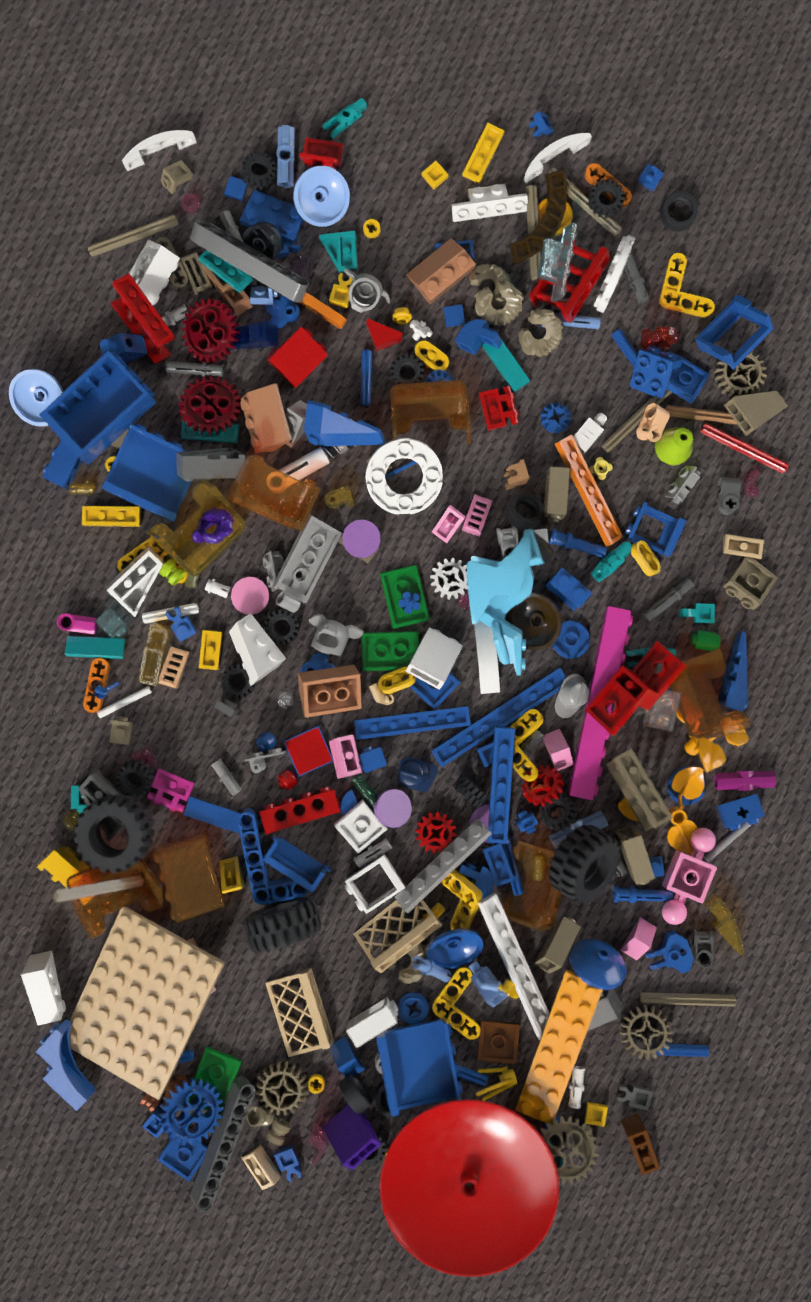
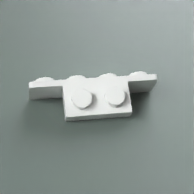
M496 184L468 189L469 202L452 204L453 222L526 212L528 196L526 193L508 196L505 184Z

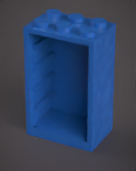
M108 351L45 408L39 416L78 458L89 465L130 428L131 424L133 425L155 405L156 401L152 398L155 396L154 393L127 366L116 353L113 356Z

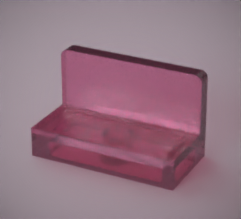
M314 1122L310 1128L307 1142L316 1147L312 1158V1164L316 1165L328 1147L329 1140L323 1128Z

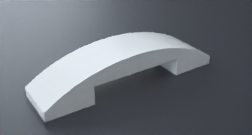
M174 130L159 133L137 144L126 154L122 162L126 170L129 171L144 165L142 157L175 143H177L180 150L197 142L192 131Z
M580 133L570 135L547 146L529 165L525 173V183L542 174L544 167L542 164L566 149L570 148L574 154L590 143L591 134Z
M478 621V623L474 624L480 691L481 694L500 692L497 650L493 641V631L491 627Z

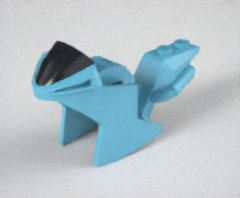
M524 529L523 538L502 561L472 556L471 561L467 563V583L472 624L481 621L492 628L493 641L500 662L502 664L513 663L517 675H521L522 670H525L526 658H522V651H526V639H523L521 629L505 620V615L511 608L530 596L534 582L531 566L546 563L555 555L551 546L532 529Z

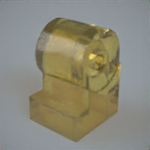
M349 486L330 491L324 498L326 505L333 510L338 509L345 503L348 508L355 506Z

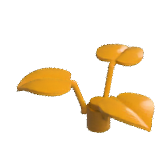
M672 697L670 699L677 717L687 725L694 724V728L689 734L691 739L684 744V748L688 754L693 756L699 752L706 772L722 766L726 761L723 749L718 744H714L712 740L725 734L727 741L732 745L741 746L748 742L749 736L747 732L733 718H724L721 721L723 731L708 739L702 734H695L699 725L698 720L702 718L698 705L685 697Z
M688 767L680 770L673 777L671 784L672 789L679 793V806L671 807L668 810L673 817L670 821L675 826L669 829L667 840L674 849L689 855L693 851L690 841L691 835L698 828L694 822L687 820V816L682 810V795L686 799H695L703 792L704 777L703 769L700 767ZM624 797L618 804L619 810L630 820L639 822Z

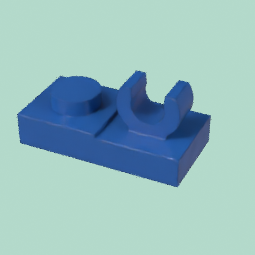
M501 843L483 850L496 887L515 880Z

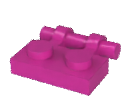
M158 769L151 786L158 789L157 794L149 792L147 799L153 801V804L158 806L160 804L166 806L173 812L183 813L186 806L179 804L180 799L188 801L195 783L163 769ZM164 792L174 796L173 800L164 798Z

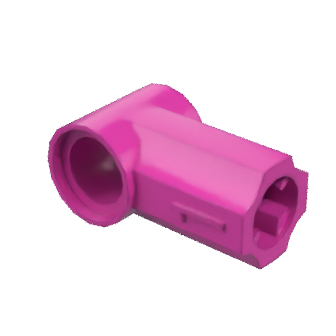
M64 613L58 617L57 625L64 631L96 635L98 618ZM67 617L72 621L68 628L63 623Z

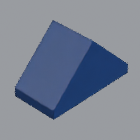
M346 1036L332 1044L330 1051L336 1066L346 1077L349 1074L357 1075L365 1070Z
M161 1102L142 1126L156 1138L164 1132L163 1128L165 1127L160 1124V1121L164 1119L159 1116V1113L164 1112L160 1107L162 1105Z

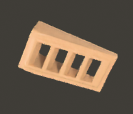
M170 647L158 680L159 684L173 688L179 687L188 659V651ZM173 653L183 656L182 660L172 657ZM171 661H174V662H178V663H181V664H180V666L178 667V666H175V665H171L170 662H171ZM168 668L177 670V674L168 672ZM166 675H167V676H170V677H174L175 680H174V681H171V680L165 679V678H166Z

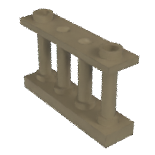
M632 749L605 764L645 832L653 827L657 828L673 818Z

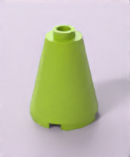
M667 428L663 430L661 439L655 442V453L658 458L669 465L684 463L691 456L693 450V435L686 428Z

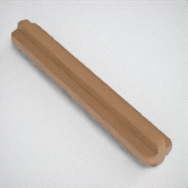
M671 405L665 407V410L670 413V417L737 424L729 412Z

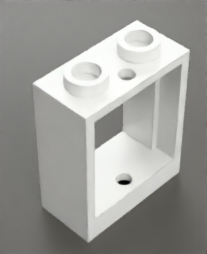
M382 854L378 859L373 860L346 878V885H344L350 895L353 894L357 899L355 903L359 910H364L366 914L405 889V884L385 854ZM380 863L395 887L368 904L353 881Z
M386 997L348 1021L346 1031L356 1048L397 1023V1011L399 1009L394 1000L390 1001Z

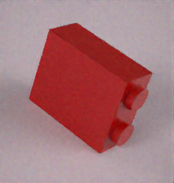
M298 327L266 359L293 388H296L328 356L325 352L327 350L325 346L319 341L316 343L312 338V332L306 327L304 329Z

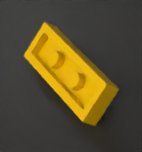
M487 123L463 171V177L480 184L504 135V130Z
M82 506V525L141 527V507Z

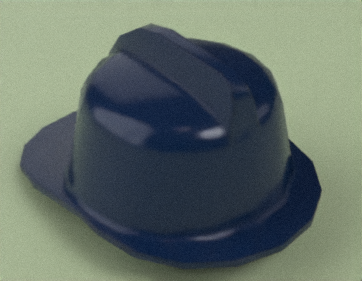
M406 757L400 760L397 781L406 788L428 792L438 769L430 762Z

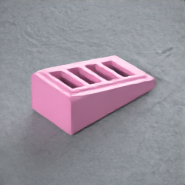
M474 495L462 531L480 537L492 500ZM476 501L487 504L486 508L476 505ZM476 508L484 511V514L474 512L473 509ZM471 515L482 518L481 522L470 518ZM468 522H471V523H474V524H477V525H480V526H479V528H475V527H473V526L468 525Z

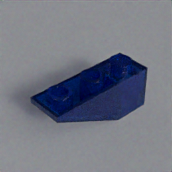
M262 321L235 327V330L240 332L235 334L239 341H233L236 348H230L229 350L267 348L279 345L278 326Z

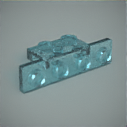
M573 222L564 227L562 242L547 238L543 243L538 278L554 283L551 297L553 302L562 299L567 291L566 281L570 274L569 264L573 256L572 247L577 235V224Z

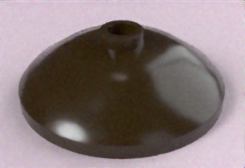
M531 593L530 596L518 605H515L507 613V621L522 630L523 639H526V649L528 650L546 649L555 643L560 636L562 630L560 610L545 595ZM537 616L541 618V623L537 621Z

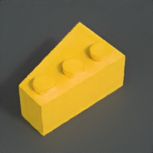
M62 846L55 849L37 866L41 871L44 868L53 875L51 879L55 883L59 880L66 889L102 882L99 876L96 874L92 875L88 871L89 867L84 861H79L75 857L76 853L70 847ZM94 896L79 898L76 900L84 906Z

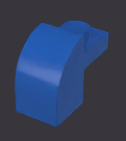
M481 319L472 320L465 324L455 339L460 349L473 355L477 354L482 343L497 349L503 343L499 333L489 328L487 322Z
M466 862V865L461 863L458 871L475 879L473 884L480 889L483 897L482 900L491 895L494 890V879L491 871L484 864L481 865L479 870H476L477 866L470 862Z

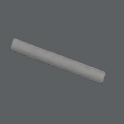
M748 822L742 823V828L733 830L703 856V859L709 863L751 825Z

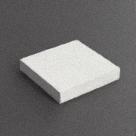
M363 799L333 824L358 854L388 829L378 822L374 811Z

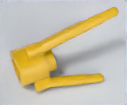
M507 1066L478 1069V1073L502 1072V1074L499 1075V1083L476 1092L475 1095L479 1096L492 1091L481 1098V1101H485L518 1084L514 1070H508Z

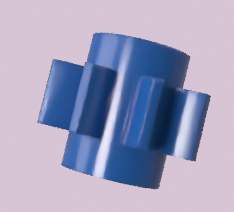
M526 810L517 813L519 818L515 819V822L521 833L526 831L527 834L536 831L534 826L538 822L532 811L527 813Z

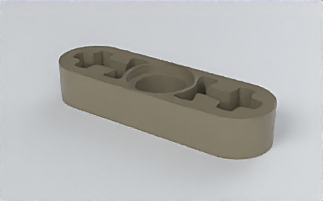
M160 237L155 241L159 245L162 243L167 245L166 249L177 256L168 238ZM179 260L177 269L172 272L173 274L170 275L169 279L176 289L184 290L189 285V279ZM176 272L179 273L181 278H185L182 280L183 284L181 285L177 282V277L174 274Z

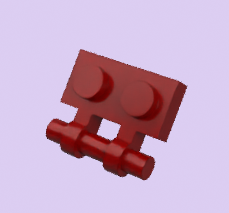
M510 386L504 387V395L500 396L498 388L479 393L487 431L506 427L505 419L510 418L512 425L519 424L517 417L519 413L518 409H515L514 404L515 396L511 392ZM502 402H506L508 411L503 412Z

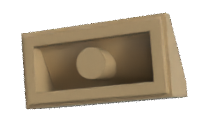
M729 534L723 535V553L757 559L762 558L764 540Z
M261 1144L241 1157L262 1190L275 1185L282 1177Z

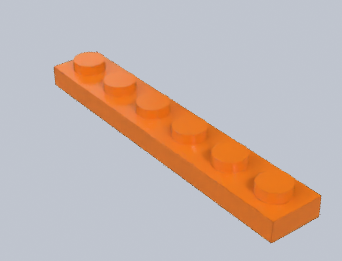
M570 435L555 443L566 468H570L569 474L606 547L623 538L573 436Z

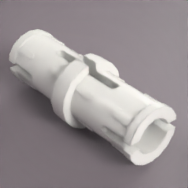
M574 1066L572 1081L569 1083V1089L571 1090L568 1106L576 1109L581 1108L582 1091L585 1089L583 1085L585 1068L581 1066Z

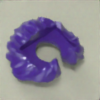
M211 508L200 518L198 527L192 534V539L197 543L204 541L212 544L219 543L233 532L232 524L235 520L232 518L231 513H228L225 509ZM211 525H217L216 530L212 534L206 533V530Z

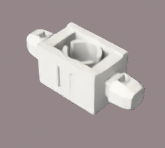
M599 413L594 418V421L588 418L573 436L580 452L583 454L604 431L600 427L607 420L603 413Z

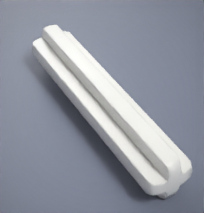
M197 603L179 606L181 616L199 613ZM175 607L146 612L142 614V620L144 623L168 619L166 617L167 610L172 615H176L177 612L174 609Z

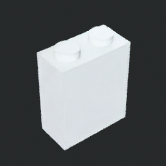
M429 627L406 672L440 690L463 645L456 639L448 638L439 630Z

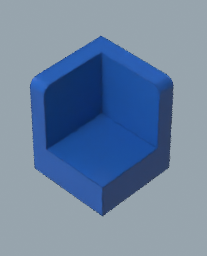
M494 741L476 748L484 767L492 763Z

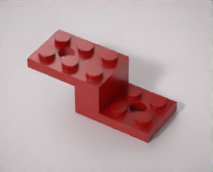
M656 641L633 670L622 665L585 711L614 736L639 706L649 711L685 669L686 665L660 642ZM658 664H663L662 671L656 673V666ZM615 703V710L609 713V705Z

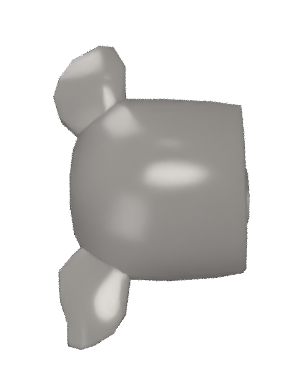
M344 268V272L353 279L348 293L351 307L361 313L371 310L380 301L381 296L386 299L387 303H390L388 292L383 290L382 284L376 277L367 273L356 275L353 271Z
M316 614L309 618V622L313 626L318 627L311 647L322 653L341 657L348 638L357 639L363 635V631L356 626L348 625L345 627L337 621L327 620L322 614Z

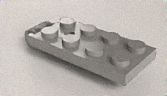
M308 515L272 587L282 590L276 599L277 605L295 613L299 609L301 602L307 603L342 534L341 532ZM298 571L301 572L300 578H296V573Z

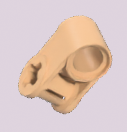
M655 403L649 404L637 428V437L640 440L649 439L651 442H658L662 437L670 413Z

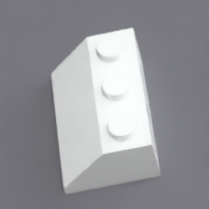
M148 240L129 273L151 304L155 305L159 300L160 292L168 285V278L171 273L177 269L180 258L163 246Z

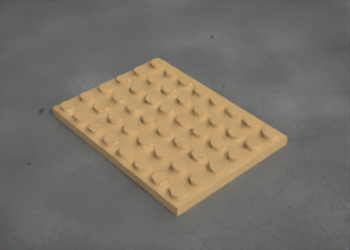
M125 906L122 907L69 1021L72 1024L70 1029V1048L159 1100L168 1085L225 962Z

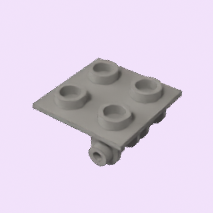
M282 748L271 749L266 755H263V751L249 754L248 759H245V762H250L252 772L259 773L266 768L265 757L284 754L287 750L282 751Z

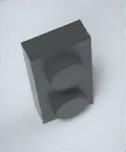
M229 699L218 700L214 708L230 717H236L239 709L236 708L237 704Z

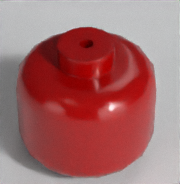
M286 769L278 775L279 782L277 783L281 789L284 787L286 790H290L297 785L298 778L292 770Z

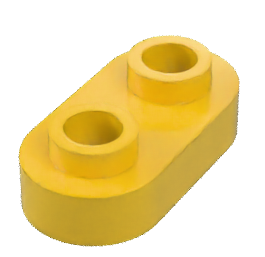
M420 341L415 346L416 358L418 357L431 370L445 371L448 368L449 359L447 355L430 342ZM426 349L428 353L426 355H422L421 350ZM436 361H442V366H437Z
M642 540L633 543L631 554L642 571L648 576L658 574L661 569L660 562L648 544Z
M403 667L381 676L378 681V687L383 693L391 694L413 685L416 677L406 672L408 667Z

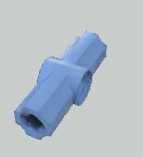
M289 125L278 127V149L276 152L278 158L277 185L283 188L294 186L295 128ZM283 155H290L288 159L282 158Z
M599 810L583 819H576L574 824L570 823V828L565 827L566 831L559 830V832L552 833L549 837L554 848L558 849L562 839H565L566 835L569 832H573L575 828L582 825H593L601 830L608 826V823L602 811Z

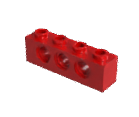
M324 787L318 789L319 793L314 795L311 792L300 795V799L294 801L293 797L282 800V804L277 806L274 803L264 805V810H261L259 813L265 833L268 834L340 812L341 808L335 788ZM317 798L321 799L324 803L321 809H317L313 805V801ZM297 804H302L305 807L303 814H298L295 811ZM284 810L287 815L286 819H279L277 811Z

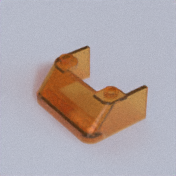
M454 380L398 384L391 388L393 440L397 439L398 434H405L411 430V421L449 419L451 428L465 430L467 445H471L468 393L464 382Z

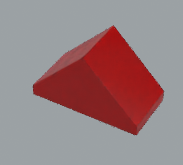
M367 318L366 326L376 351L402 341V332Z

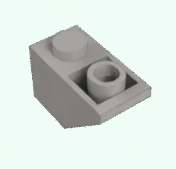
M301 400L288 407L285 414L291 435V440L286 444L291 448L305 432L307 404Z

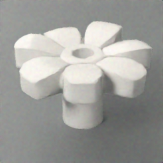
M413 320L410 323V327L414 330L412 338L417 341L420 337H431L433 332L429 327L425 326L426 323L423 321L419 323V321Z

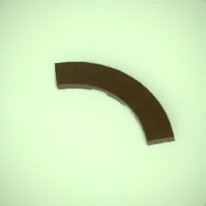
M564 169L545 175L547 184L545 212L540 223L532 233L524 239L510 244L509 248L514 264L524 262L540 252L559 229L566 210L568 191Z

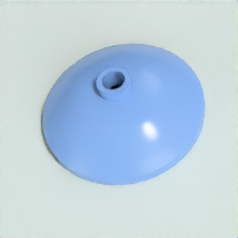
M315 166L307 169L300 175L294 187L293 199L297 212L306 222L323 227L336 223L344 216L349 205L350 193L347 182L338 171L327 166ZM317 192L321 193L320 199L316 198Z
M27 369L13 378L9 387V399L12 408L22 420L35 426H47L48 424L39 414L64 391L59 382L49 373L39 369ZM40 392H43L45 397H42Z

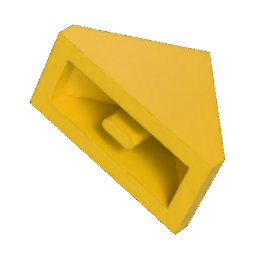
M238 856L220 860L222 893L242 889L245 886Z

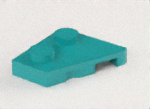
M355 231L319 235L339 273L344 272V268L358 271Z

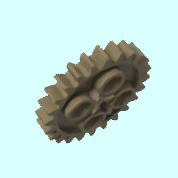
M561 1116L560 1123H558L554 1118L553 1126L548 1122L546 1123L548 1130L540 1129L544 1134L541 1137L547 1144L553 1159L555 1156H561L564 1160V1165L561 1168L556 1167L558 1179L561 1178L562 1184L564 1185L566 1179H569L572 1185L573 1178H576L580 1183L581 1175L587 1179L586 1171L593 1172L590 1165H597L593 1157H599L597 1153H594V1149L599 1148V1146L592 1143L596 1140V1137L590 1138L589 1135L592 1130L585 1131V1123L580 1127L579 1119L572 1123V1118L569 1117L568 1121L565 1122L563 1116ZM564 1131L567 1135L568 1147L572 1148V1152L569 1153L571 1169L567 1168L566 1154L561 1152V1149L564 1148ZM572 1133L580 1135L581 1141L579 1144L573 1145L570 1142L569 1137ZM553 1135H558L561 1138V1144L558 1147H554L550 1143V1138ZM577 1153L581 1154L584 1158L581 1166H576L572 1161L573 1156Z

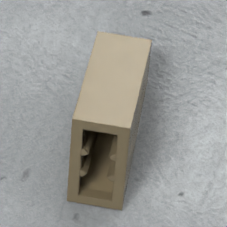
M777 391L735 396L724 405L746 436L788 407L784 398Z
M633 825L615 830L614 832L630 875L636 885L647 884L650 880L655 879L641 834Z
M570 917L559 919L533 964L547 973L561 968L581 926L577 925L576 921Z

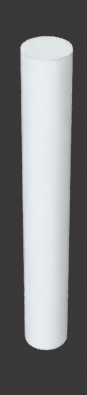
M147 686L97 711L99 718H102L152 693V691Z

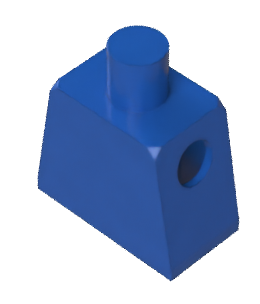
M118 333L100 342L102 355L108 351L113 356L117 353L125 363L148 354L143 335Z

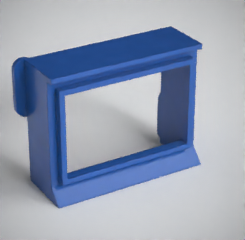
M736 295L729 305L695 338L699 350L725 362L734 370L773 330L769 314L750 306V300ZM740 317L761 326L733 356L724 348L714 345Z
M274 836L272 840L275 842L263 861L313 893L325 872H330L332 868L326 864L325 866L280 836ZM293 870L297 871L298 873L312 881V883L303 878L302 876H300L299 874H297L296 872H294Z

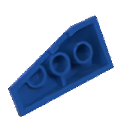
M308 401L304 431L310 443L322 446L383 445L385 443L380 429L361 420L355 422L347 417L348 414L344 412L337 414L331 411V407L326 404Z
M743 631L737 632L716 703L717 706L737 712H743L749 701L747 698L746 632Z

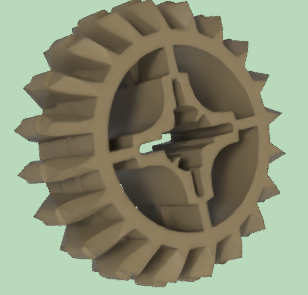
M735 348L733 352L730 350L728 352L733 356L738 348ZM753 350L743 360L749 365L740 363L734 370L731 368L732 374L727 377L728 364L723 361L716 363L718 368L714 370V373L718 376L714 380L720 381L717 388L724 387L721 391L722 394L726 391L729 392L728 398H731L733 394H735V397L758 393L761 390L760 387L765 384L763 379L767 375L762 372L766 371L767 367H761L764 360L758 361L759 354L753 356ZM746 371L744 375H737L736 377H734L738 372L740 373ZM754 371V381L751 385L749 373ZM732 382L739 383L741 387L733 385Z
M643 1005V1011H640V1008L636 1006L635 1010L637 1013L634 1014L632 1010H629L628 1012L631 1017L623 1016L628 1021L627 1024L620 1023V1026L626 1028L619 1031L621 1035H626V1037L621 1039V1042H629L625 1045V1049L628 1050L633 1047L631 1054L635 1055L638 1051L639 1059L643 1057V1053H645L646 1060L650 1059V1053L656 1059V1051L663 1055L664 1051L661 1048L669 1049L665 1042H672V1039L667 1037V1034H673V1031L666 1028L672 1024L671 1022L664 1023L668 1017L666 1015L660 1017L662 1013L660 1009L654 1013V1006H651L649 1011H647L646 1005ZM648 1016L654 1017L659 1022L661 1029L652 1028ZM642 1017L641 1026L631 1029L634 1021ZM647 1026V1029L651 1030L652 1032L647 1034L646 1038L645 1035L637 1033L645 1031V1027ZM661 1035L659 1042L650 1048L652 1038ZM631 1036H640L644 1048L636 1046Z
M278 1061L277 1067L271 1063L269 1066L270 1070L264 1068V1074L259 1075L260 1081L256 1084L259 1088L256 1094L261 1095L258 1099L259 1102L265 1101L263 1108L269 1106L270 1113L274 1109L277 1110V1116L280 1115L281 1111L286 1116L288 1115V1109L292 1113L295 1112V1107L300 1109L302 1107L301 1102L306 1101L304 1095H308L309 1092L306 1089L308 1082L304 1081L307 1077L306 1074L300 1075L302 1072L301 1068L295 1071V1063L292 1064L291 1068L288 1067V1061H285L284 1066H282L281 1061ZM282 1074L280 1080L273 1081L272 1083L268 1082L273 1076ZM288 1076L294 1079L297 1087L288 1081ZM284 1081L283 1086H285V1090L281 1096L280 1086ZM268 1090L277 1096V1101L270 1096ZM296 1094V1097L292 1100L283 1102L286 1096Z

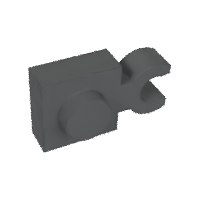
M618 1085L619 1090L625 1091L622 1096L616 1095L618 1101L625 1102L629 1100L628 1105L630 1107L649 1110L653 1094L651 1089L632 1085V1089L628 1090L625 1085Z

